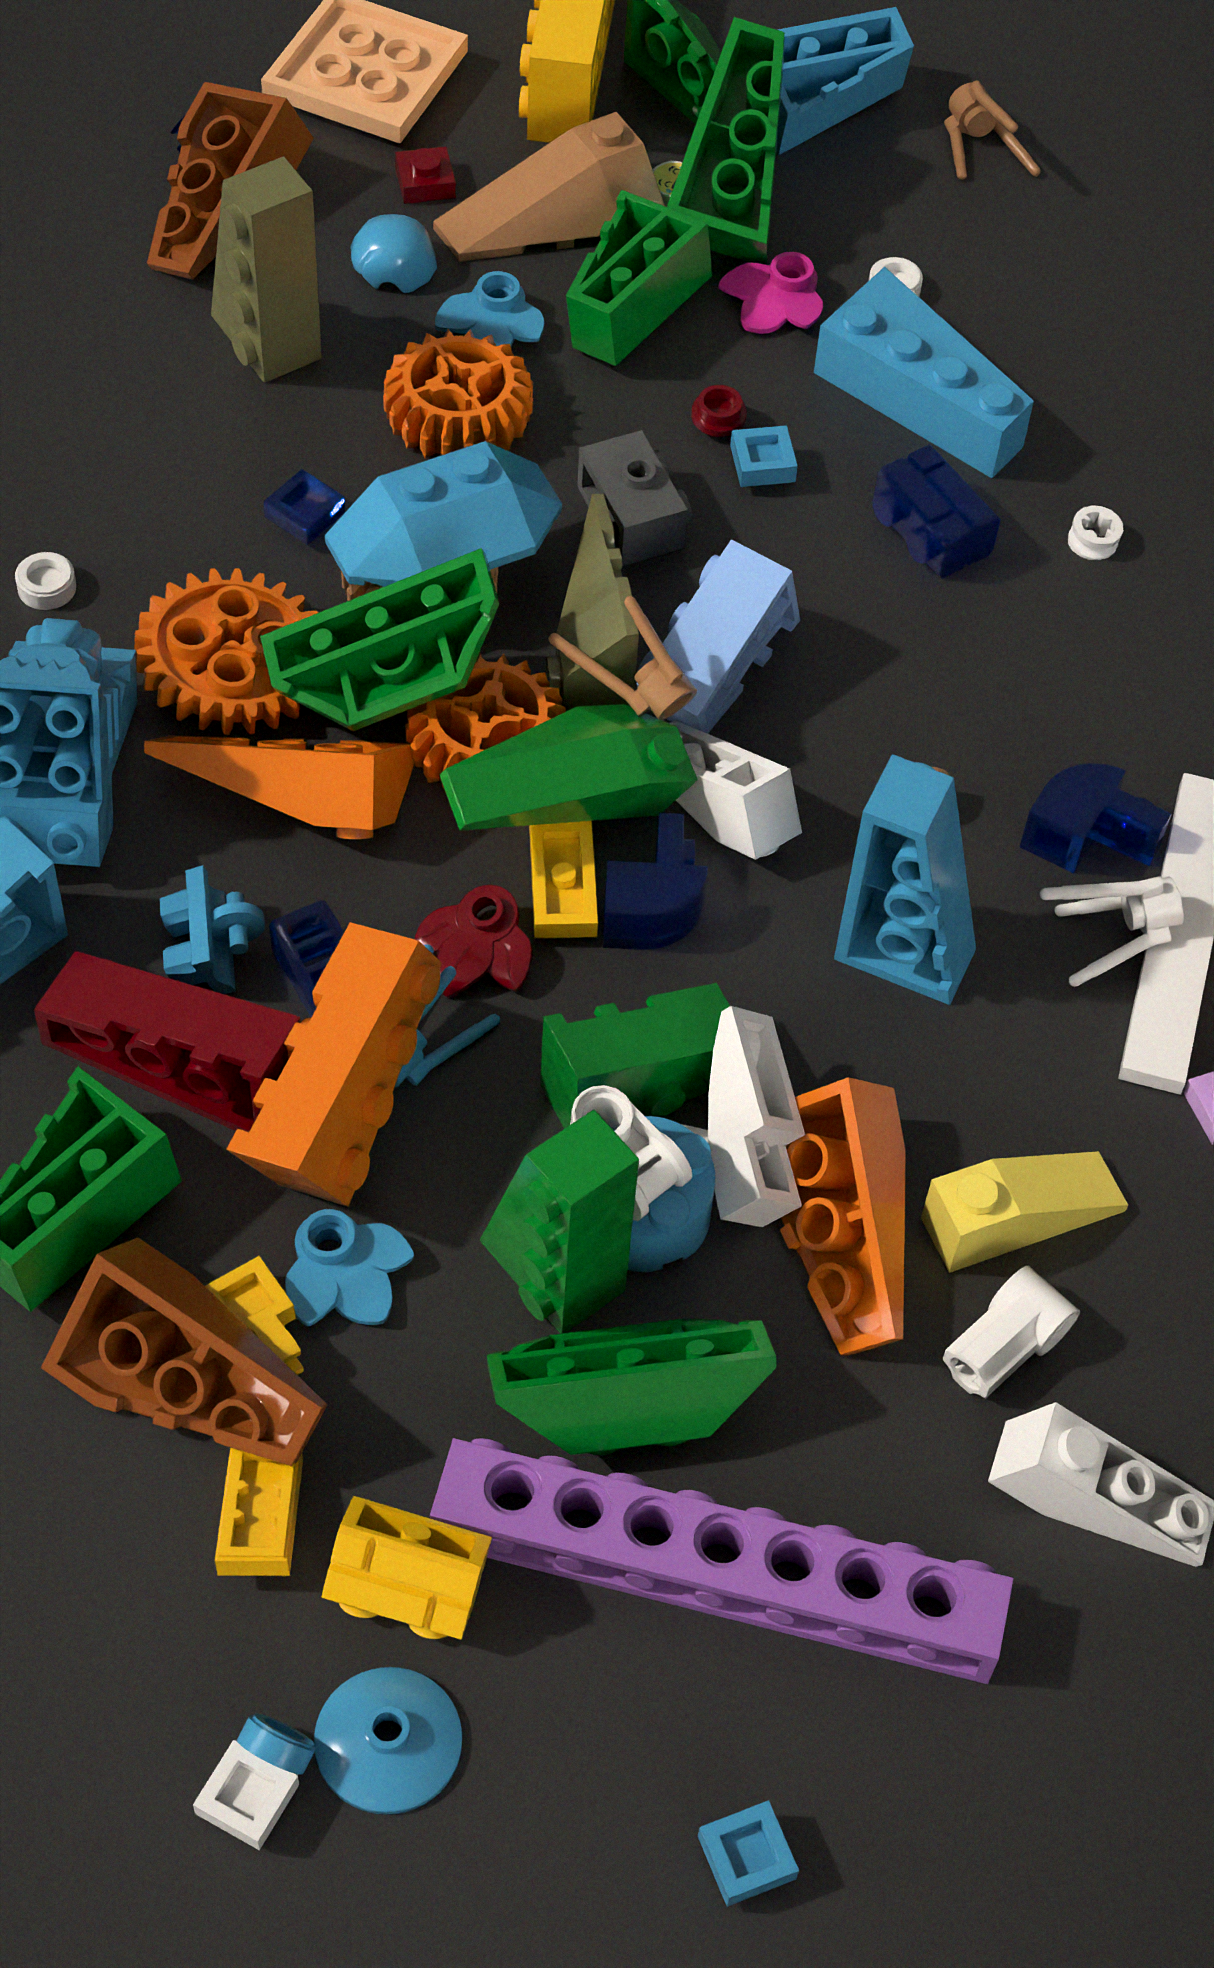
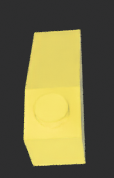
M1099 1151L998 1158L932 1179L921 1219L948 1272L951 1273L1123 1213L1127 1210L1128 1203Z

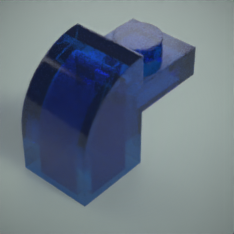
M1080 764L1059 772L1046 784L1029 811L1019 847L1071 873H1075L1094 840L1150 866L1160 849L1171 813L1156 807L1147 799L1135 797L1120 790L1126 770L1106 764Z
M659 813L655 863L607 862L603 948L637 950L662 948L684 938L699 921L704 903L708 866L694 865L695 839H684V814Z

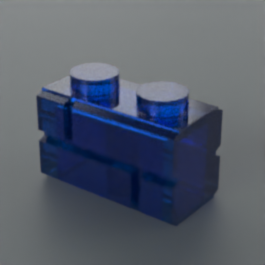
M930 444L910 453L907 459L899 458L880 469L877 474L872 500L874 512L883 525H892L903 536L911 556L918 563L926 562L943 579L963 569L966 563L971 565L989 556L994 550L1001 519Z

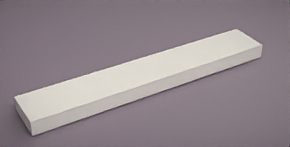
M1188 773L1183 774L1179 785L1160 876L1161 878L1170 876L1175 881L1182 900L1184 920L1183 924L1169 928L1171 933L1170 942L1145 949L1118 1079L1180 1095L1186 1083L1214 939V780Z

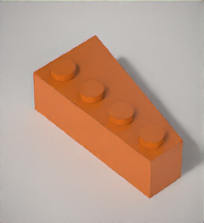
M350 922L312 991L313 1002L317 1007L311 1018H305L300 1023L295 1022L284 1042L288 1050V1061L277 1081L265 1078L253 1099L256 1107L262 1108L249 1132L237 1129L226 1150L282 1187L349 1207L354 1191L363 1185L370 1167L369 1152L377 1131L385 1125L391 1115L394 1102L393 1090L402 1066L409 1063L415 1052L417 1044L416 1029L425 1006L433 1001L440 985L439 969L442 962L418 940Z

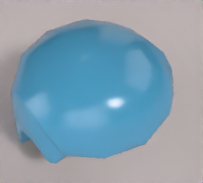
M387 214L369 219L358 231L350 247L353 268L359 274H362L363 278L375 289H378L383 282H391L401 292L409 293L429 282L437 269L436 254L429 233L416 219L405 215Z

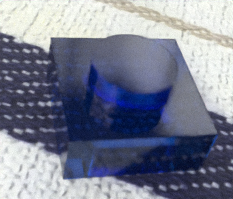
M303 469L263 501L265 517L307 545L346 512L345 497Z

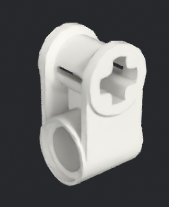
M605 1085L592 1086L582 1091L575 1099L570 1125L594 1109L608 1125L615 1129L614 1132L639 1158L633 1220L639 1221L649 1212L648 1204L671 1186L683 1187L692 1179V1169L680 1148L667 1135L658 1131L629 1101L624 1093L616 1088Z

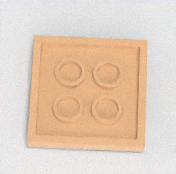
M323 0L261 79L262 93L285 97L293 107L401 143L468 52V35L366 0Z

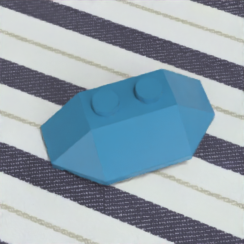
M484 441L378 476L325 534V543L347 582L354 585H365L366 582L385 587L480 548L485 552L491 570L536 554L549 533L554 520H557L562 512V502L538 464Z

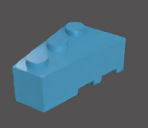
M897 7L778 29L785 32L784 66L776 150L778 156L903 87L914 44Z

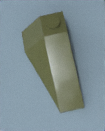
M604 493L592 494L557 634L575 645L634 689L639 632L624 604L625 598L632 596L628 577H622V556L620 549H615L614 529ZM557 648L556 656L546 657L545 667L547 680L550 682L549 687L559 688L562 706L566 707V711L579 706L622 704L630 706L626 700L565 656Z

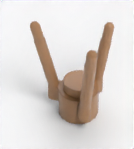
M976 80L957 88L951 95L948 103L952 115L944 121V125L951 138L957 178L964 180L967 177L962 133L973 137H982L993 129L1030 174L1035 177L1038 176L1041 172L1039 166L1012 134L1018 130L1017 123L989 96L984 86Z
M632 596L626 597L624 604L655 657L635 674L634 679L639 684L636 691L559 634L552 633L549 636V642L626 700L639 717L651 709L658 720L667 719L688 704L697 693L696 687L677 663L671 659L647 616Z

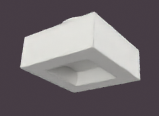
M233 1740L194 1802L195 1814L260 1850L298 1788V1775L280 1769L258 1758L244 1749L237 1741Z

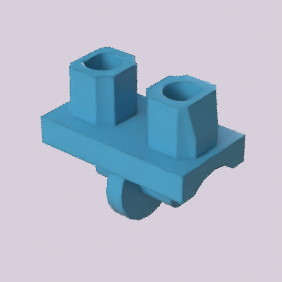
M203 865L185 870L187 889L159 898L160 915L164 927L173 938L190 933V941L170 946L163 950L164 971L173 980L190 985L206 982L214 992L221 994L235 992L233 954L246 953L249 949L248 942L258 938L264 932L265 917L263 911L256 905L245 902L244 894L240 892H230L226 895L224 891L211 887L208 883V871Z

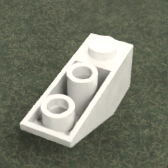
M1056 1402L1006 1421L988 1479L989 1483L1044 1516L1195 1567L1203 1565L1214 1521L1213 1499Z

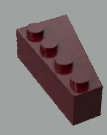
M77 951L73 953L34 1008L43 1045L234 1131L240 1129L247 1132L251 1130L262 1109L256 1107L253 1099L265 1078L278 1080L288 1061V1050L284 1042L295 1022H301L300 1016Z

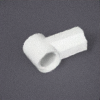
M1026 1265L1013 1274L992 1299L988 1311L945 1350L943 1361L949 1367L953 1379L969 1394H979L986 1399L1034 1353L1042 1356L1050 1351L1071 1329L1080 1314V1310L1036 1271Z

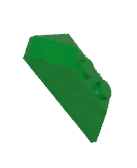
M480 548L261 635V643L272 687L276 692L352 731L465 688L499 606L498 596L485 552Z
M682 1318L547 1335L519 1344L510 1351H497L488 1354L487 1366L497 1405L570 1455L583 1453L606 1455L621 1448L652 1444L676 1446L690 1439L710 1437L776 1369V1354L762 1320H744L739 1322L738 1325L722 1319Z

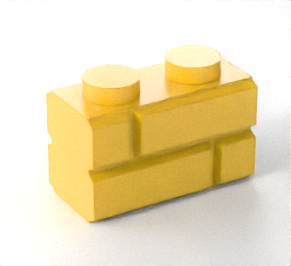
M353 1495L337 1532L330 1560L331 1563L321 1597L339 1603L346 1613L355 1617L372 1618L380 1615L407 1623L414 1633L425 1638L441 1639L450 1636L462 1640L476 1599L492 1537Z

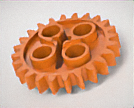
M212 568L209 572L208 582L203 583L195 575L189 573L186 577V589H182L171 582L167 583L165 598L152 595L149 612H141L139 615V630H135L134 650H136L137 672L144 673L143 688L145 691L158 690L157 705L160 708L176 702V719L178 721L184 720L192 713L199 715V729L203 731L210 725L212 720L221 721L224 735L230 734L234 722H242L250 735L255 734L256 720L263 719L271 728L277 729L280 712L290 718L297 719L299 717L300 703L276 692L272 687L260 636L319 612H304V595H297L286 599L287 583L283 581L271 589L264 587L265 577L263 573L257 574L251 583L243 581L239 568L234 569L230 580H222L218 571Z

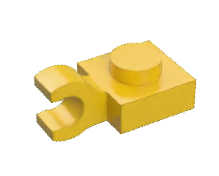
M260 1256L205 1285L216 1298L297 1375L304 1372L302 1364L297 1359V1356L301 1355V1350L292 1335L284 1327V1325L296 1319L294 1304Z

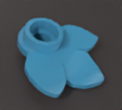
M493 271L483 275L472 292L450 296L437 312L435 329L446 332L449 329L451 333L466 334L471 329L474 338L483 339L492 334L496 346L510 344L512 346L514 339L522 342H539L544 331V318L539 309L525 301V292L516 277L507 272Z
M334 1209L319 1210L304 1220L296 1232L295 1250L298 1260L286 1275V1295L294 1304L296 1318L305 1326L317 1323L334 1308L341 1316L357 1324H383L388 1319L393 1301L391 1283L387 1273L396 1271L410 1263L414 1259V1252L402 1234L391 1226L383 1223L357 1225L352 1218L341 1211ZM325 1240H335L341 1245L340 1248L333 1251H322L317 1248Z

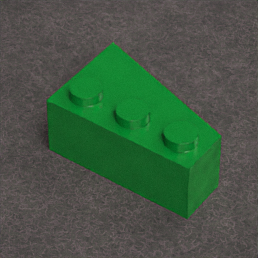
M622 189L616 199V212L611 221H605L600 229L601 240L595 252H588L566 294L572 348L614 366L619 364L712 277L708 223Z
M713 983L651 995L646 1000L647 1008L621 1013L615 1003L596 1006L593 1012L596 1018L567 1023L562 1013L543 1016L540 1086L563 1128L565 1129L570 1125L575 1099L582 1091L592 1086L605 1085L616 1088L624 1093L644 1116L653 1115L655 1117L668 1115L680 1108L685 1101L709 1092L713 1049L721 1011L730 1007L718 984Z
M78 1066L67 1081L70 1090L53 1116L45 1114L34 1129L37 1139L19 1165L11 1163L0 1180V1287L30 1312L182 1182L166 1133Z

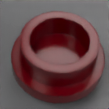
M712 385L705 388L699 397L695 399L691 411L692 422L696 428L707 435L715 437L732 435V430H741L746 423L747 409L741 395L734 388L726 385Z

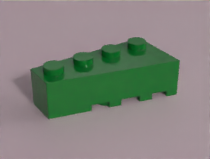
M734 17L667 207L708 223L710 250L750 263L767 265L784 66L785 32Z
M594 1109L525 1155L479 1240L517 1283L519 1295L529 1312L539 1321L547 1318L560 1334L567 1333L624 1293L626 1289L639 1158Z

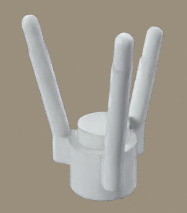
M1158 876L1133 882L1047 887L1041 889L1039 893L1043 900L1088 899L1056 906L1055 914L1059 917L1122 908L1128 928L1131 931L1141 929L1144 933L1069 977V984L1074 987L1093 977H1097L1151 946L1170 942L1171 933L1169 928L1183 924L1184 920L1181 896L1175 881L1170 876L1165 878Z

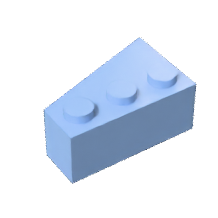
M732 539L721 556L713 555L708 560L700 575L699 589L689 604L683 602L677 607L668 625L669 634L663 642L671 659L677 663L697 689V693L691 701L674 715L668 717L667 720L671 722L679 721L707 734L742 693L744 685L739 682L752 662L763 667L772 656L773 649L767 647V643L781 627L791 632L800 622L792 571ZM651 651L642 660L638 671L655 658Z

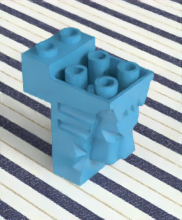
M46 618L43 620L42 625H35L28 630L26 641H15L13 648L10 649L9 657L0 660V820L5 816L55 864L100 867L114 828L112 772L138 703L136 650L101 647L99 634L94 630L82 628L77 620Z

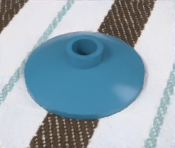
M397 1667L371 1669L345 1681L325 1702L315 1727L314 1746L316 1748V1762L328 1787L347 1804L374 1814L390 1815L408 1812L435 1798L453 1777L462 1750L460 1718L446 1692L428 1677L409 1669ZM383 1721H394L401 1727L402 1732L395 1740L382 1741L375 1736L374 1729Z

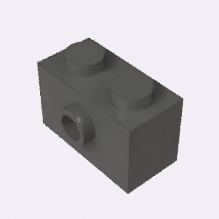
M642 430L579 448L577 487L588 507L592 494L604 493L614 529L615 549H620L622 566L684 548L686 523H690L692 519L689 500L682 489L676 490L669 478L668 466L664 455L660 450H653Z

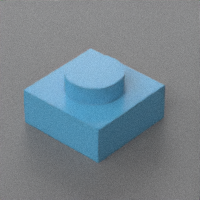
M787 425L732 430L730 447L740 487L796 482L798 466Z
M769 1800L699 1827L698 1839L727 1907L797 1879L799 1869Z

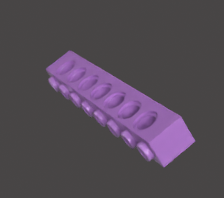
M453 1438L430 1513V1519L492 1537L487 1558L984 1684H988L999 1660L1014 1579L996 1574L993 1567L983 1562L959 1560L952 1563L928 1557L923 1550L911 1544L891 1542L884 1546L856 1539L852 1532L835 1525H819L811 1528L787 1522L783 1515L767 1508L752 1507L743 1511L719 1505L715 1499L702 1492L681 1490L675 1494L648 1487L645 1481L630 1474L611 1473L608 1476L580 1470L575 1463L562 1457L542 1456L539 1459L511 1453L510 1449L505 1445L483 1438L474 1439L471 1442ZM516 1493L524 1496L530 1503L522 1509L512 1511L501 1508L495 1503V1500L501 1495ZM584 1510L592 1513L599 1521L591 1527L577 1528L566 1522L563 1517L572 1511ZM651 1527L663 1532L668 1540L660 1545L650 1546L639 1542L633 1533L641 1528ZM711 1545H724L736 1554L737 1559L729 1563H717L710 1560L702 1550ZM781 1562H792L800 1566L807 1574V1577L800 1581H788L781 1578L774 1571L773 1566ZM852 1579L863 1580L875 1589L877 1596L870 1599L856 1598L845 1589L843 1583ZM920 1597L934 1598L943 1604L948 1614L942 1617L928 1616L917 1608L914 1600Z

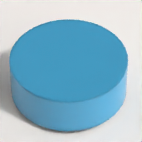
M259 1713L249 1715L237 1739V1742L244 1749L258 1758L280 1769L300 1775L304 1774L316 1750L314 1742L300 1731L277 1719Z

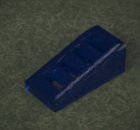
M325 900L317 901L276 918L269 924L271 949L311 1017L317 1008L313 1002L312 991L331 957L308 967H305L304 963L327 953H330L332 956L344 934L338 920Z

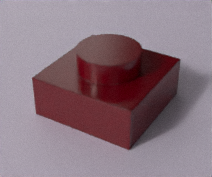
M447 147L420 148L417 150L395 152V169L404 204L456 198V181Z

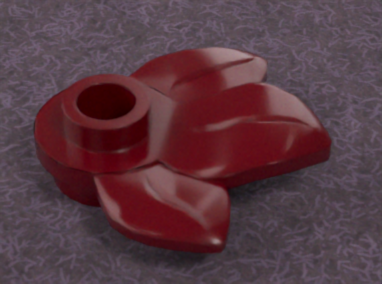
M490 884L478 886L469 891L459 904L436 909L420 924L414 939L420 941L423 945L428 944L433 947V954H436L435 957L442 962L439 969L440 974L448 966L456 969V976L443 991V995L446 998H453L482 979L487 972L503 987L514 992L519 991L525 983L533 958L532 944L526 934L518 927L520 918L519 907L515 898L507 889ZM488 906L497 907L495 915L489 920L482 921L477 919V914L483 908Z

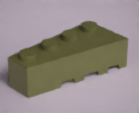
M284 156L223 180L211 316L231 340L239 361L244 366L250 364L264 383L322 359L313 191Z

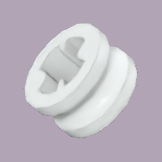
M1093 505L1083 507L1074 517L1068 534V544L1073 552L1088 560L1109 558L1118 547V542L1124 531L1123 523L1119 516L1110 509Z

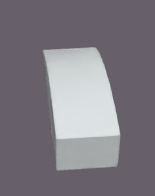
M730 1006L721 1011L713 1049L708 1093V1141L715 1168L714 1190L721 1220L764 1227L802 1206L786 1145L804 1136L805 1132L773 1017Z

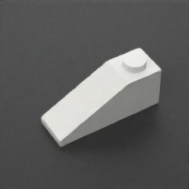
M675 720L670 723L677 726L698 779L676 801L717 842L756 860L759 857L774 853L780 845L802 833L789 768Z

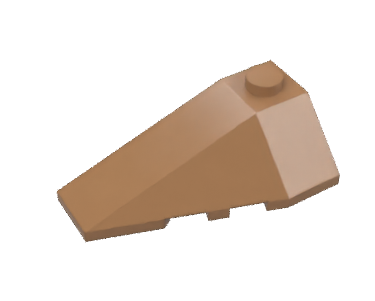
M614 112L571 128L434 220L433 229L457 260L462 262L522 254L527 245L555 242L557 250L574 248L575 239L599 237L600 229L604 222L611 221L617 210L616 199L621 189L657 204L665 205L644 143L621 116Z

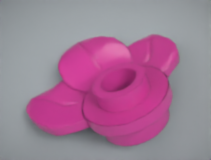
M798 252L781 253L772 260L770 265L745 263L728 272L719 282V289L744 301L741 308L740 321L742 327L751 333H771L778 330L787 320L797 327L808 329L818 321L823 309V301L815 291L818 281L817 272L812 261L807 256Z

